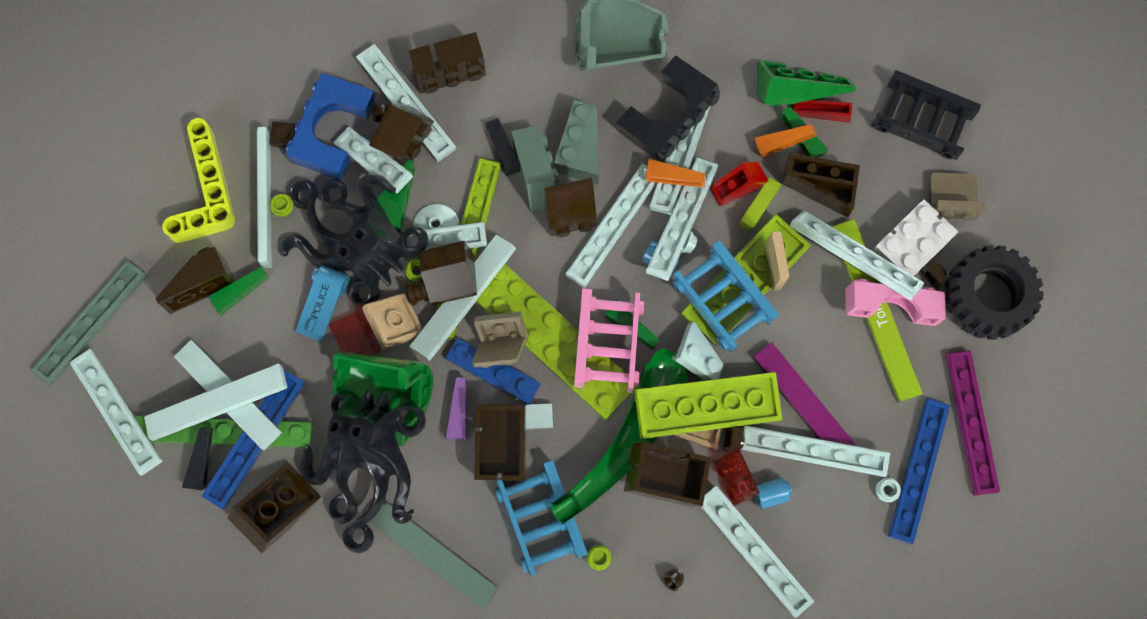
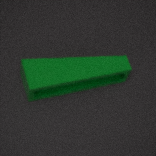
M791 107L782 111L780 117L788 129L806 126L804 121ZM817 136L798 143L805 156L820 158L828 151V148Z
M260 267L210 295L209 298L217 312L222 316L269 277L264 269Z
M607 310L604 318L613 324L632 326L633 314L631 312ZM638 320L637 340L654 350L659 339Z

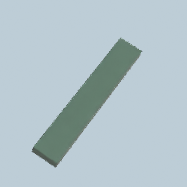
M127 260L34 365L31 371L48 385L52 386L68 368L69 362L82 352L148 275Z
M385 501L380 511L370 521L484 609L498 590L495 585L411 521L405 524L395 522L392 517V506Z

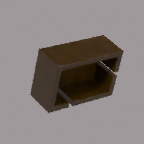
M476 32L434 43L438 61L435 62L429 45L409 50L420 94L434 93L439 88L446 86L455 87L461 82L468 80L477 81L486 76L484 56Z
M475 405V427H482V431L475 432L474 480H497L499 473H503L502 480H525L527 405Z
M644 441L633 443L629 465L633 466V469L627 471L624 492L689 507H702L711 457L686 453V451Z

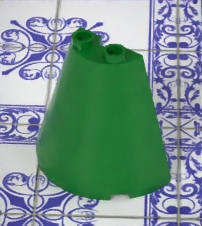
M341 350L334 354L333 368L336 371L332 377L333 394L347 390L354 392L361 401L366 389H369L373 394L375 405L382 391H384L388 395L390 411L404 404H415L426 413L433 391V373L429 366L418 361L349 353ZM408 412L404 417V423L407 426L416 424L417 416L413 412ZM397 431L395 432L397 443L401 447L411 438Z

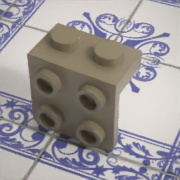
M941 172L931 174L930 205L939 213L937 218L942 219L944 217L946 220L963 219L973 221L977 220L985 212V202H978L976 175Z
M521 311L477 316L474 320V325L481 342L472 359L473 367L487 368L493 365H512L516 363L529 336Z

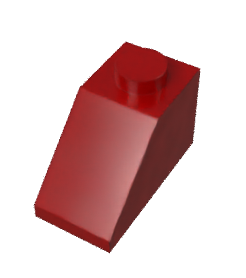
M743 162L713 183L710 188L719 206H723L753 193L769 181L759 162Z

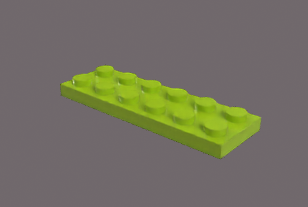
M777 214L734 257L763 295L772 288L764 247L771 233L778 231L782 233L788 270L811 246ZM722 270L701 293L725 277L726 272ZM730 284L704 304L714 314L738 297L740 290L735 284ZM690 303L681 315L689 323L695 322L703 335L716 347L718 345V337ZM744 303L719 323L729 333L753 306L750 303Z
M776 372L634 390L641 439L783 420Z

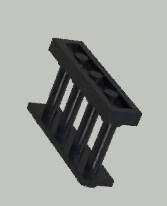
M895 70L887 87L892 88L893 93L884 115L877 113L871 125L880 132H889L938 152L946 159L957 160L964 151V148L958 146L957 143L966 120L972 121L982 104ZM902 94H907L915 99L905 124L892 119ZM924 102L934 105L936 108L927 132L914 128ZM945 111L957 116L948 141L935 136Z

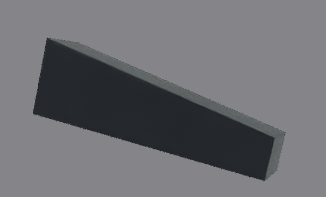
M499 118L486 122L487 131L506 176L519 172V162Z
M204 426L199 429L182 488L201 491L206 488L213 427Z

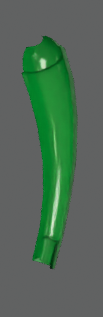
M665 348L656 351L649 361L645 362L637 389L658 387L663 375L664 386L684 384L688 376L686 375V368L675 361L677 352L669 351ZM635 394L628 413L613 442L597 464L572 489L551 503L552 513L562 525L599 499L629 469L633 468V466L629 465L633 443L641 441L653 443L657 439V437L640 438Z

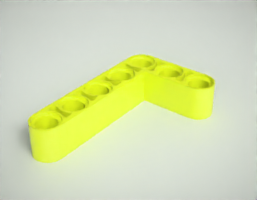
M201 118L191 120L188 123L187 131L206 207L173 215L165 219L162 229L176 243L225 231L232 228L235 224V215L214 133L208 123ZM200 129H205L201 135H196ZM205 150H211L208 155L201 156ZM210 171H216L214 176L207 177ZM222 192L219 198L212 199L214 193ZM227 213L225 219L217 220L220 214ZM204 219L201 226L195 227V223L198 220ZM181 226L177 233L172 234L174 227Z

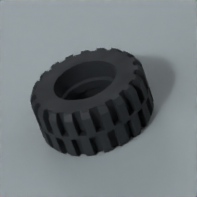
M992 245L984 246L982 249L977 248L957 263L949 273L950 277L945 283V287L948 288L945 291V300H949L946 308L948 313L953 312L955 315L953 321L956 324L960 322L964 326L962 330L966 333L970 331L975 332L974 337L981 339L987 336L988 340L1009 337L1031 323L1035 318V314L1040 311L1041 304L1039 302L1043 300L1044 292L1039 291V288L1043 286L1042 279H1037L1036 274L1038 270L1035 266L1031 267L1028 264L1030 260L1026 256L1020 257L1018 255L1019 251L1013 248L1010 251H1006L1007 247L998 245L995 249ZM991 274L1006 283L1012 299L1008 311L996 312L990 310L979 301L975 292V279L978 275Z

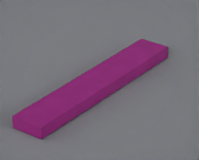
M773 342L753 356V359L764 373L776 372L778 390L818 439L857 446Z
M971 350L947 353L945 356L974 496L999 493L1000 488Z

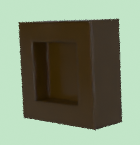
M272 121L269 144L273 147L286 148L288 142L294 138L296 124Z
M935 260L921 270V273L935 289L948 280L945 269L940 264H937Z
M737 427L726 428L722 452L740 453V449L743 448L745 442L744 429Z

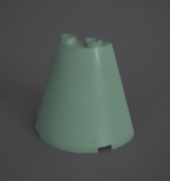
M581 0L584 4L580 11L577 12L574 34L576 63L581 64L579 65L581 71L610 68L661 59L667 56L669 47L664 41V36L668 33L669 24L666 22V13L637 0Z

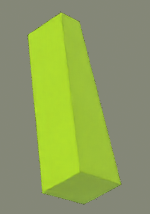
M770 177L768 179L769 182L763 186L738 225L749 233L752 232L782 184Z

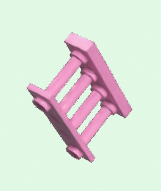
M582 288L574 388H584V382H589L590 380L628 383L627 392H632L633 386H638L639 371H635L638 318L644 312V301H640V293H635L634 302L597 300L596 297H592V289ZM602 309L633 312L632 326L594 323V320H590V311ZM593 332L632 335L631 349L592 346V344L588 343V334L593 335ZM599 356L630 359L629 373L590 370V367H586V358Z

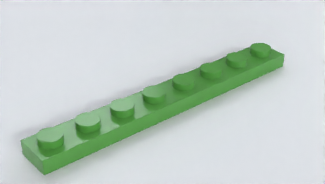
M135 416L148 437L145 416ZM208 419L157 440H150V442L195 444L199 429L206 426L213 427L212 445H235L244 430L234 420ZM281 421L277 428L282 433L268 446L305 448V445L309 444L311 447L313 424L309 422Z

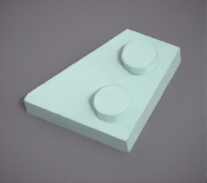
M695 322L689 323L675 361L704 381L719 379L724 365L697 324Z

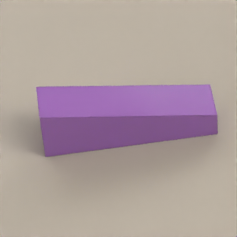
M456 378L446 434L447 440H467L466 378Z

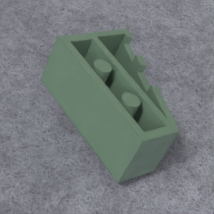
M574 100L554 161V169L556 168L559 174L579 180L592 178L593 184L598 185L599 163L596 106Z
M538 125L511 131L516 157L524 180L525 192L528 194L530 211L532 213L545 210L544 188L555 186V183L559 182L556 168L551 169L553 164L551 151H546L545 147H548L546 134H541Z

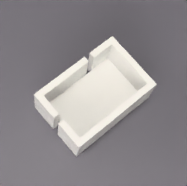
M923 200L872 251L912 276H915L958 231L944 217L939 220L937 218L939 213L928 202Z

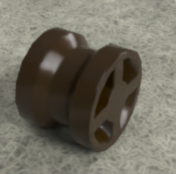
M423 278L418 279L413 284L410 282L405 283L412 306L417 305L422 300L425 302L430 301Z

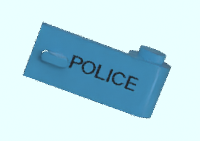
M325 265L315 268L311 280L313 284L295 331L320 342H323L338 298L344 295L350 281V275Z

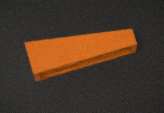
M810 124L755 137L754 139L760 155L764 158L816 137L817 134L813 125Z
M652 159L648 160L647 182L705 188V173Z

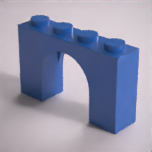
M321 73L319 80L316 79L313 84L311 99L305 102L304 115L296 123L294 138L286 146V155L290 163L342 180L350 163V157L346 151L323 144L315 137L316 125L324 115L333 111H344L368 119L376 97L373 90Z

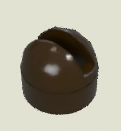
M382 103L379 106L376 104L373 107L372 116L375 122L380 123L388 109L386 104Z
M670 569L662 576V581L669 590L677 591L684 582L683 573L680 574L678 569Z

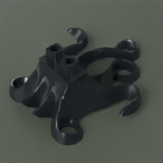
M367 174L360 179L358 189L365 203V206L362 207L345 202L348 189L342 180L333 178L322 185L320 196L323 203L331 209L346 212L353 220L352 228L345 234H337L327 230L318 220L315 210V202L318 197L316 185L309 180L297 181L290 188V198L295 207L306 209L307 221L311 230L319 241L329 248V252L327 255L321 254L303 236L291 234L281 241L279 246L280 254L283 257H287L290 249L296 247L314 266L320 268L321 265H325L335 270L354 272L359 278L349 288V298L353 304L363 307L365 304L377 301L380 296L379 280L381 279L388 287L391 285L392 280L389 275V269L392 268L401 274L403 266L400 258L418 256L419 251L426 249L428 245L427 232L421 227L413 226L402 233H398L373 194V184L380 185L389 193L396 192V188L384 176ZM333 188H339L340 197L332 201L329 197V192ZM302 189H308L309 191L308 199L305 202H301L298 198L299 192ZM412 234H416L419 238L416 246L408 247L407 238ZM362 286H367L369 291L365 299H361L359 296V290Z
M366 389L361 401L351 391L345 390L335 394L330 406L333 416L329 421L327 438L329 440L317 473H314L312 469L313 452L309 444L305 445L300 465L303 478L312 485L324 484L332 470L337 469L336 481L341 494L335 496L330 501L328 513L331 519L339 524L350 522L357 512V503L348 486L349 476L357 468L368 470L374 486L371 504L362 516L351 522L344 529L342 537L346 548L354 553L365 552L372 546L374 535L367 523L381 509L387 494L390 476L395 475L397 478V490L392 506L394 521L398 524H405L413 517V509L408 512L405 511L406 501L410 492L411 477L406 461L398 446L395 432L397 431L407 437H414L422 432L426 423L423 410L415 404H404L390 411L388 395L384 391H382L374 405L373 394L369 389ZM343 398H345V401L342 403V405H341L340 408H339V403H340V401H341ZM408 412H413L417 416V422L413 426H407L404 423V417ZM341 499H345L346 512L344 514L337 510V504ZM358 528L364 532V540L359 544L353 540V533Z

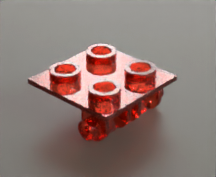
M364 304L355 308L356 312L329 324L341 351L365 355H374L383 351L363 312L362 307Z
M739 447L714 461L717 474L721 477L727 496L734 506L760 494Z

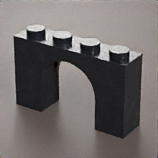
M676 55L664 67L661 75L665 84L685 97L686 105L682 113L673 120L656 122L630 106L616 122L622 135L660 162L672 155L675 146L680 140H684L689 135L693 125L699 123L710 106H714L720 98L719 86L716 82Z

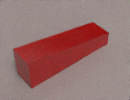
M809 100L794 103V111L799 117L851 123L852 102Z

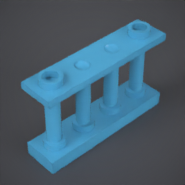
M719 240L712 245L710 249L711 255L708 260L684 277L679 271H676L672 278L674 281L672 284L678 293H683L713 330L718 337L717 342L723 350L727 349L732 353L737 348V344L734 342L737 338L760 321H765L769 326L778 318L779 314ZM714 266H721L726 272L725 277L698 296L690 284ZM735 284L740 290V295L712 314L704 303L728 285ZM744 303H750L755 309V314L727 333L719 322Z
M553 460L544 463L545 470L541 471V474L507 487H504L501 479L497 481L499 487L495 488L499 503L505 502L524 557L520 559L524 572L530 571L531 576L536 575L534 567L569 553L571 555L576 554L578 559L588 554L574 517L563 525L557 520L521 534L518 526V519L550 508L551 503L565 494ZM544 483L545 485L550 484L553 491L552 494H549L550 497L513 511L509 496ZM559 530L563 532L568 531L571 540L566 541L567 544L533 557L529 556L525 543Z

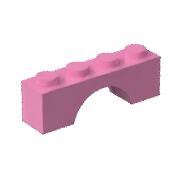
M856 279L845 288L846 315L869 318L878 311L881 303H894L902 307L909 314L914 324L936 326L946 319L945 292L936 291L935 288L921 289L912 300L907 299L881 282L871 283L866 279Z

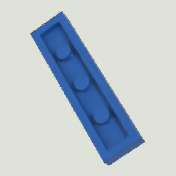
M459 338L456 339L446 356L447 361L523 403L531 404L541 383L504 364L493 365L487 368L473 367L472 359L477 348Z

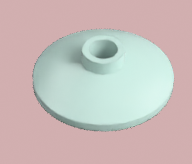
M432 204L424 207L418 212L413 222V226L421 227L424 230L460 225L456 213L451 208L441 204ZM434 221L440 222L438 227L431 226Z

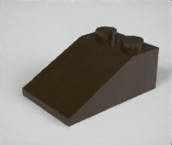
M592 178L544 188L545 214L551 236L565 237L573 231L588 232L593 227H596L597 215Z
M206 247L199 250L197 255L192 256L155 299L160 306L172 314L208 298L210 295L235 282L225 258L215 247Z
M287 462L234 505L228 519L263 553L281 538L321 496Z

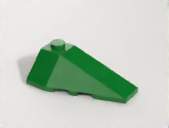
M765 60L757 61V94L764 104L768 106H777V104L789 105L854 92L856 90L853 82L846 77L824 72L819 73L818 76L808 71L807 68L800 67L796 71L786 68L787 64Z

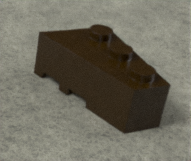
M790 153L785 163L782 184L849 217L854 210L860 165Z

